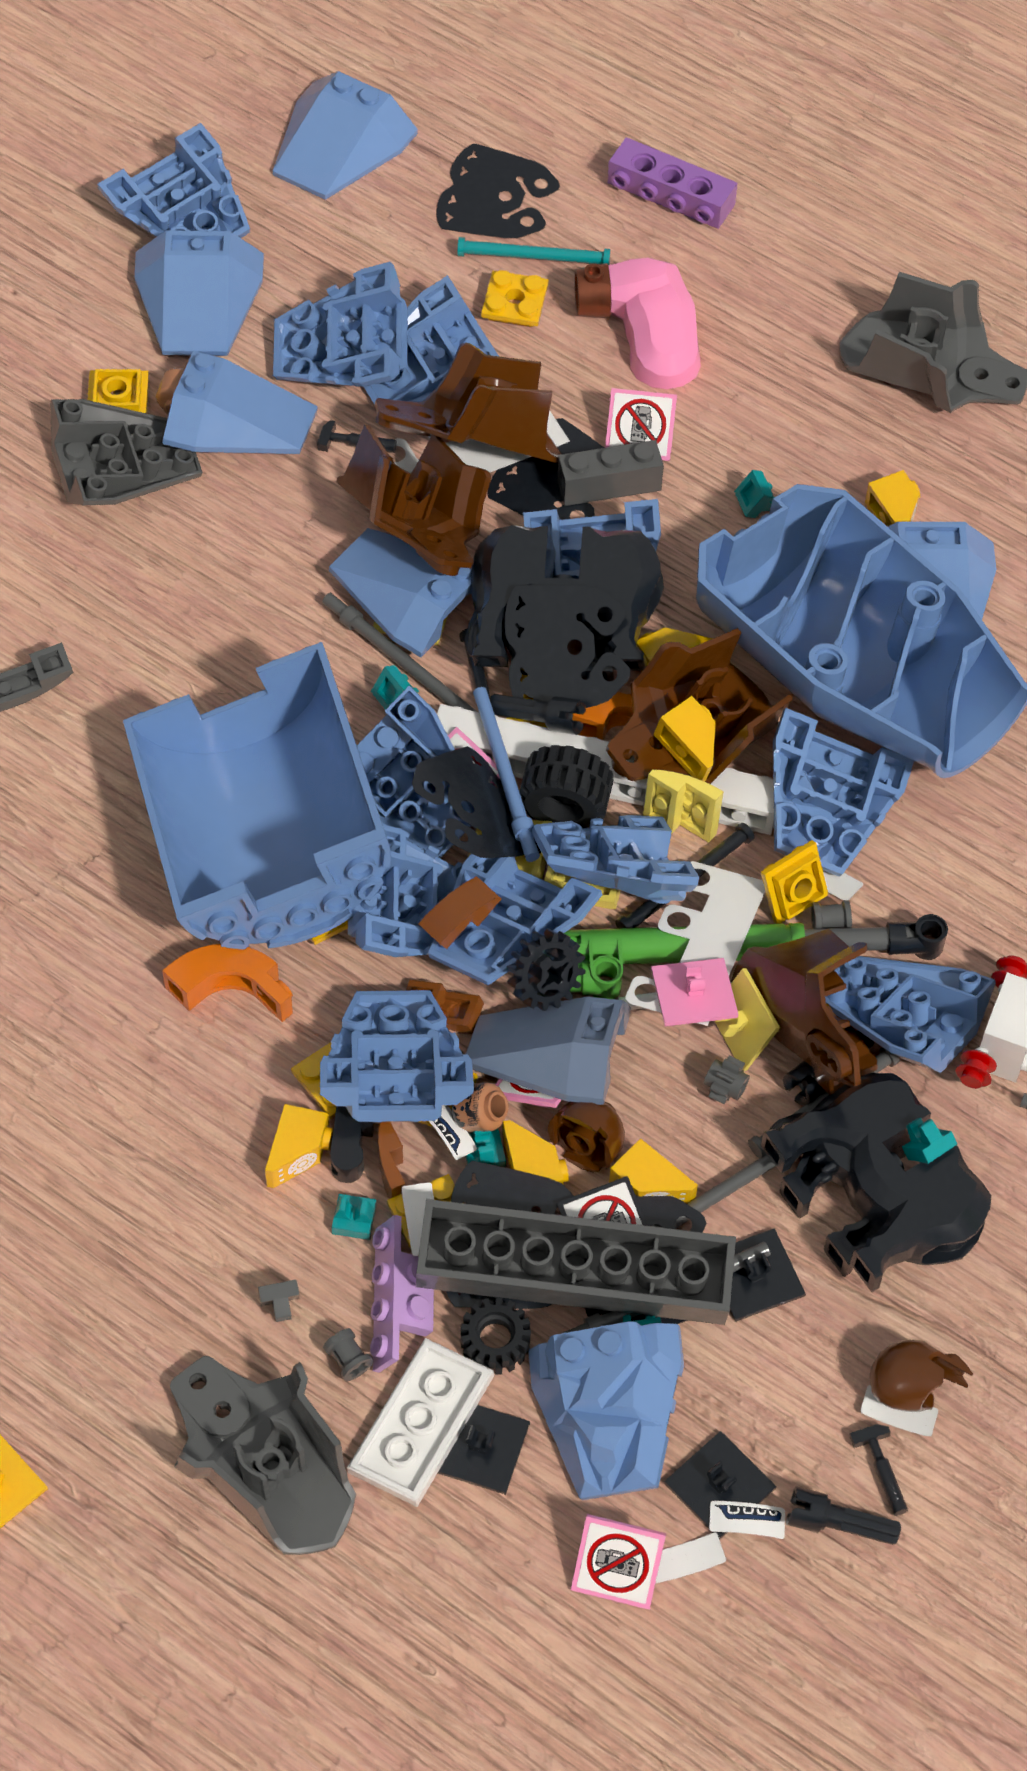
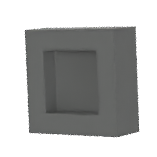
M297 1279L258 1287L261 1306L273 1305L276 1322L290 1320L292 1315L289 1301L299 1299L300 1295Z

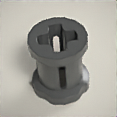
M843 900L841 904L820 905L818 902H812V928H852V912L849 900Z
M350 1328L339 1331L329 1338L323 1346L325 1352L328 1355H332L341 1368V1377L344 1381L358 1378L373 1364L372 1357L364 1354L354 1340L355 1334Z

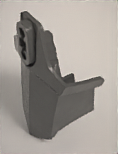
M899 272L891 294L882 309L870 312L849 330L839 345L841 359L848 370L930 394L937 407L950 413L968 403L974 402L1021 404L1027 390V369L1014 364L989 348L979 306V283L975 280L960 281L949 287Z
M203 1356L173 1378L170 1383L171 1393L180 1409L188 1434V1440L181 1454L177 1457L174 1467L191 1479L208 1478L283 1554H311L336 1547L350 1521L356 1493L347 1477L341 1442L304 1395L308 1378L301 1362L293 1366L291 1375L257 1384L227 1369L215 1359ZM197 1381H202L206 1384L201 1389L192 1388L193 1384ZM219 1405L221 1409L228 1410L230 1414L224 1418L217 1417L216 1407Z

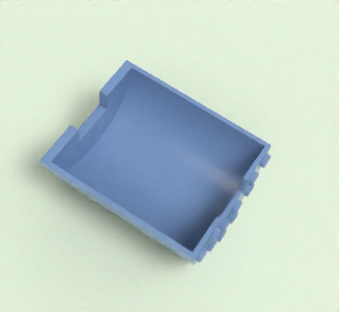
M322 642L257 667L256 671L265 687L264 690L252 693L247 697L224 706H219L204 714L199 713L188 694L123 720L176 918L183 928L198 939L204 940L208 937L220 941L221 947L244 950L249 944L267 943L268 948H276L302 942L328 932L355 915L354 908L363 900H372L383 885L382 876L385 869L390 868L391 863L389 842Z

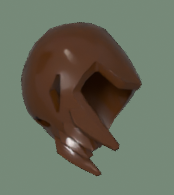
M902 1340L889 1345L880 1352L871 1366L869 1380L872 1394L879 1403L895 1410L922 1412L933 1409L934 1395L931 1392L943 1384V1379L967 1388L968 1383L963 1375L967 1373L972 1376L973 1373L957 1354H944L925 1341Z

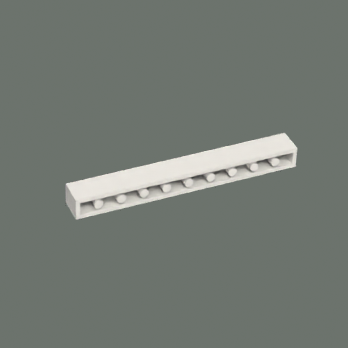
M440 704L437 715L447 734L449 735L458 727L494 761L479 712L466 710L458 706L452 707ZM495 715L514 777L523 779L527 759L533 751H538L539 748L544 746L551 747V745L574 746V748L584 749L591 754L597 755L601 758V761L606 762L610 766L609 770L613 771L614 774L610 799L644 806L648 778L630 781L626 777L618 775L613 770L611 765L612 759L606 752V746L609 742L595 737L554 732L529 722L514 721ZM634 756L628 762L632 763L635 759ZM726 768L711 783V785L724 791L719 823L736 827L743 822L752 831L771 835L774 825L773 779L768 776H758L740 772L733 768Z

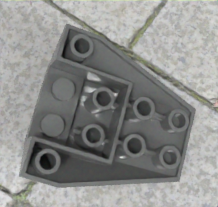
M85 399L51 400V452L66 500L69 503L82 506L115 505L201 477L203 473L196 452L163 444L168 418Z

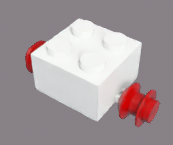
M1018 956L1002 957L996 962L998 971L993 972L991 978L995 979V986L998 988L999 995L985 1029L981 1045L975 1050L962 1052L961 1061L964 1064L958 1065L955 1070L960 1081L967 1087L978 1089L990 1085L992 1081L990 1074L1016 1083L1020 1070L1027 1072V963Z

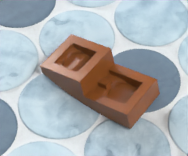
M476 876L443 898L418 924L440 945L448 949L470 922L479 926L502 898Z
M409 980L405 991L430 990L447 1018L446 1027L448 1030L473 1034L484 1005L480 995L447 992L442 983Z
M380 1122L378 1131L380 1172L387 1196L390 1199L402 1194V1187L405 1186V1181L397 1168V1165L403 1163V1145L391 1122Z

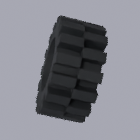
M496 1297L495 1304H490L489 1298L482 1300L481 1307L477 1303L471 1306V1313L466 1312L463 1317L460 1336L464 1357L470 1358L489 1369H495V1375L502 1374V1368L507 1367L508 1372L514 1370L516 1362L521 1365L525 1360V1354L528 1355L531 1339L529 1318H525V1311L521 1307L516 1310L515 1302L511 1300L508 1301L507 1305L502 1304L503 1298ZM500 1324L509 1330L511 1338L505 1346L491 1348L481 1340L480 1334L482 1330L488 1325Z

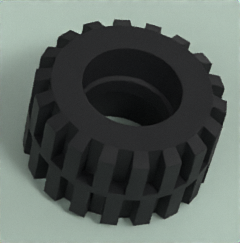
M568 745L541 747L538 751H533L527 759L519 791L525 811H527V815L538 821H552L553 823L573 821L582 828H590L591 819L601 818L604 820L614 781L613 771L609 770L610 766L606 762L601 761L600 757L589 753L587 750Z

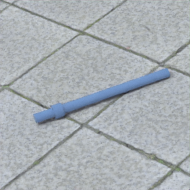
M478 687L473 691V695L512 814L513 822L511 826L515 839L521 843L526 861L533 862L540 857L532 835L534 824L532 819L527 817L485 687Z

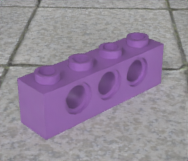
M627 137L611 157L608 165V184L717 229L720 228L736 203L737 182Z

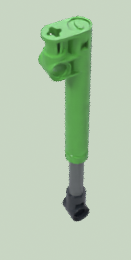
M934 914L923 915L918 921L887 922L886 927L826 928L834 932L849 947L857 942L867 943V951L887 950L889 955L915 954L923 960H933L941 955L948 933V926L945 920ZM783 923L751 924L736 961L741 959L748 948H767L826 929H804L803 923H789L788 925ZM677 926L672 928L680 930L685 929L688 926ZM658 927L568 930L564 934L580 945L578 952L585 955V960L579 963L578 966L586 970L585 974L577 976L576 979L581 984V987H572L570 992H581L583 996L592 995L596 998L615 999L621 993L623 964L680 963L690 939L663 932ZM924 935H930L935 939H928ZM608 976L611 977L612 980L604 981L601 980L600 977Z

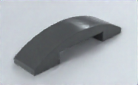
M62 642L29 654L32 662L0 673V712L37 698L59 685L74 673Z

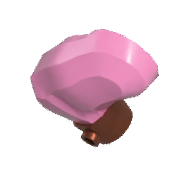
M652 258L630 259L613 265H608V263L600 265L589 264L586 267L575 269L574 290L577 316L610 318L611 315H614L624 320L625 333L630 345V369L637 380L653 388L671 389L684 386L696 378L701 368L695 305L675 264Z

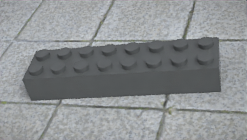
M426 1199L416 1272V1287L725 1325L730 1312L736 1237Z

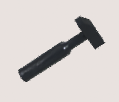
M330 420L322 427L317 442L318 450L328 452L331 441L344 442L356 447L361 434L351 433L347 435L334 433L336 423L334 420ZM377 437L387 452L395 453L397 440Z
M876 1424L850 1433V1440L854 1448L869 1444L875 1459V1470L893 1515L899 1516L906 1513L908 1507L890 1462L884 1457L878 1440L890 1437L889 1427Z

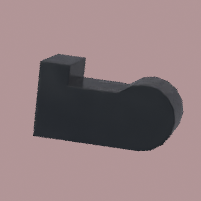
M336 1106L330 1152L331 1170L334 1178L338 1181L352 1183L357 1181L363 1174L362 1138L363 1136L373 1137L375 1122H358L351 1116L345 1106Z

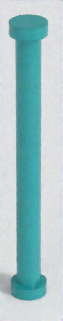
M459 237L457 256L464 257V254L592 264L608 263L609 265L611 249L604 248V251L476 242L465 241V237Z

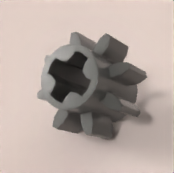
M730 1055L723 1062L716 1059L709 1068L704 1080V1084L709 1086L711 1090L708 1097L722 1104H725L730 1098L738 1101L750 1079V1075L743 1073L745 1063Z

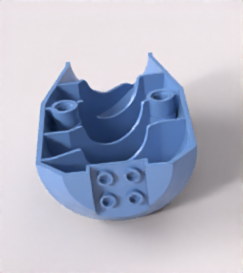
M796 484L773 498L769 514L762 516L756 524L747 529L739 530L734 536L725 529H722L699 544L696 598L700 610L725 633L738 628L741 631V635L737 644L818 717L928 767L940 778L955 776L980 760L1003 738L1027 706V683L1018 673L961 589L846 490Z

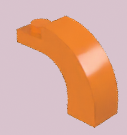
M221 944L207 945L187 952L162 970L165 989L188 1011L215 992L237 989L256 997L281 1022L293 1014V995L289 987L279 980L278 963L253 948L247 947L244 950L221 947Z

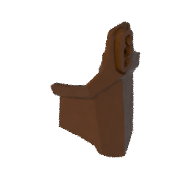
M462 343L446 375L436 390L423 402L377 398L374 406L377 413L375 421L377 424L389 429L422 436L435 435L458 443L473 439L502 449L557 463L558 455H562L547 433L553 392L550 390H538L541 362L490 356L470 343Z
M364 425L346 472L343 476L337 477L336 482L357 501L371 510L369 520L374 525L415 548L416 553L436 571L445 575L456 576L459 573L460 567L472 568L474 560L469 555L465 543L479 534L483 504L491 481L490 472L486 469L466 465L441 437L431 435L419 461L410 474L393 462V457L387 453L371 427Z
M738 628L692 648L680 642H667L660 646L646 668L631 683L633 715L623 729L608 743L606 752L612 759L611 765L613 770L630 781L647 779L652 769L691 776L653 734L663 715L693 696L699 704L704 705L710 711L712 718L715 720L713 766L705 781L711 784L748 745L778 726V719L783 710L791 703L793 697L789 694L774 706H771L762 690L740 669L730 663L732 653L741 635V631ZM634 756V761L632 763L628 762Z
M826 929L767 948H748L734 970L731 983L742 969L747 968L780 1026L774 1037L813 1067L817 1083L829 1095L834 1094L845 1084L850 1087L860 1085L861 1075L872 1073L878 1069L876 1057L870 1053L864 1040L859 1037L850 1025V1021L835 1015L830 1005L826 1004L825 996L847 989L846 983L843 982L834 970L867 951V943L857 942L849 947L834 932Z

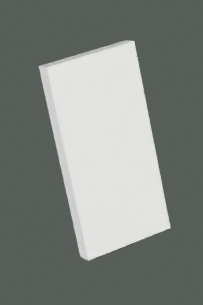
M425 1338L347 1467L348 1473L418 1507L494 1377L493 1370Z

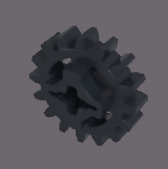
M546 929L544 935L536 931L532 932V941L529 943L522 939L520 941L523 948L521 952L512 951L511 953L516 962L507 966V970L514 974L513 977L507 980V983L515 988L512 994L532 1009L537 1006L541 1010L547 1011L549 1003L559 1008L561 1006L560 998L565 997L571 1000L573 998L570 992L571 988L581 987V984L576 979L577 976L586 973L585 969L578 966L579 963L585 960V955L578 952L580 945L561 931L556 933L551 929Z

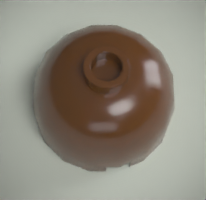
M568 1102L550 1119L547 1129L553 1145L555 1146L559 1142L566 1150L562 1156L567 1161L580 1169L592 1173L599 1172L602 1167L608 1169L622 1150L625 1138V1130L621 1118L615 1108L607 1102H604V1105L592 1102Z

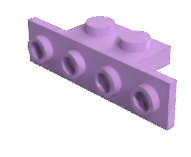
M398 1215L392 1216L378 1226L372 1239V1244L375 1248V1266L372 1271L374 1302L371 1308L374 1328L370 1353L373 1356V1371L378 1373L399 1360L400 1331L425 1337L433 1332L434 1289L416 1287L418 1256L401 1252V1216Z

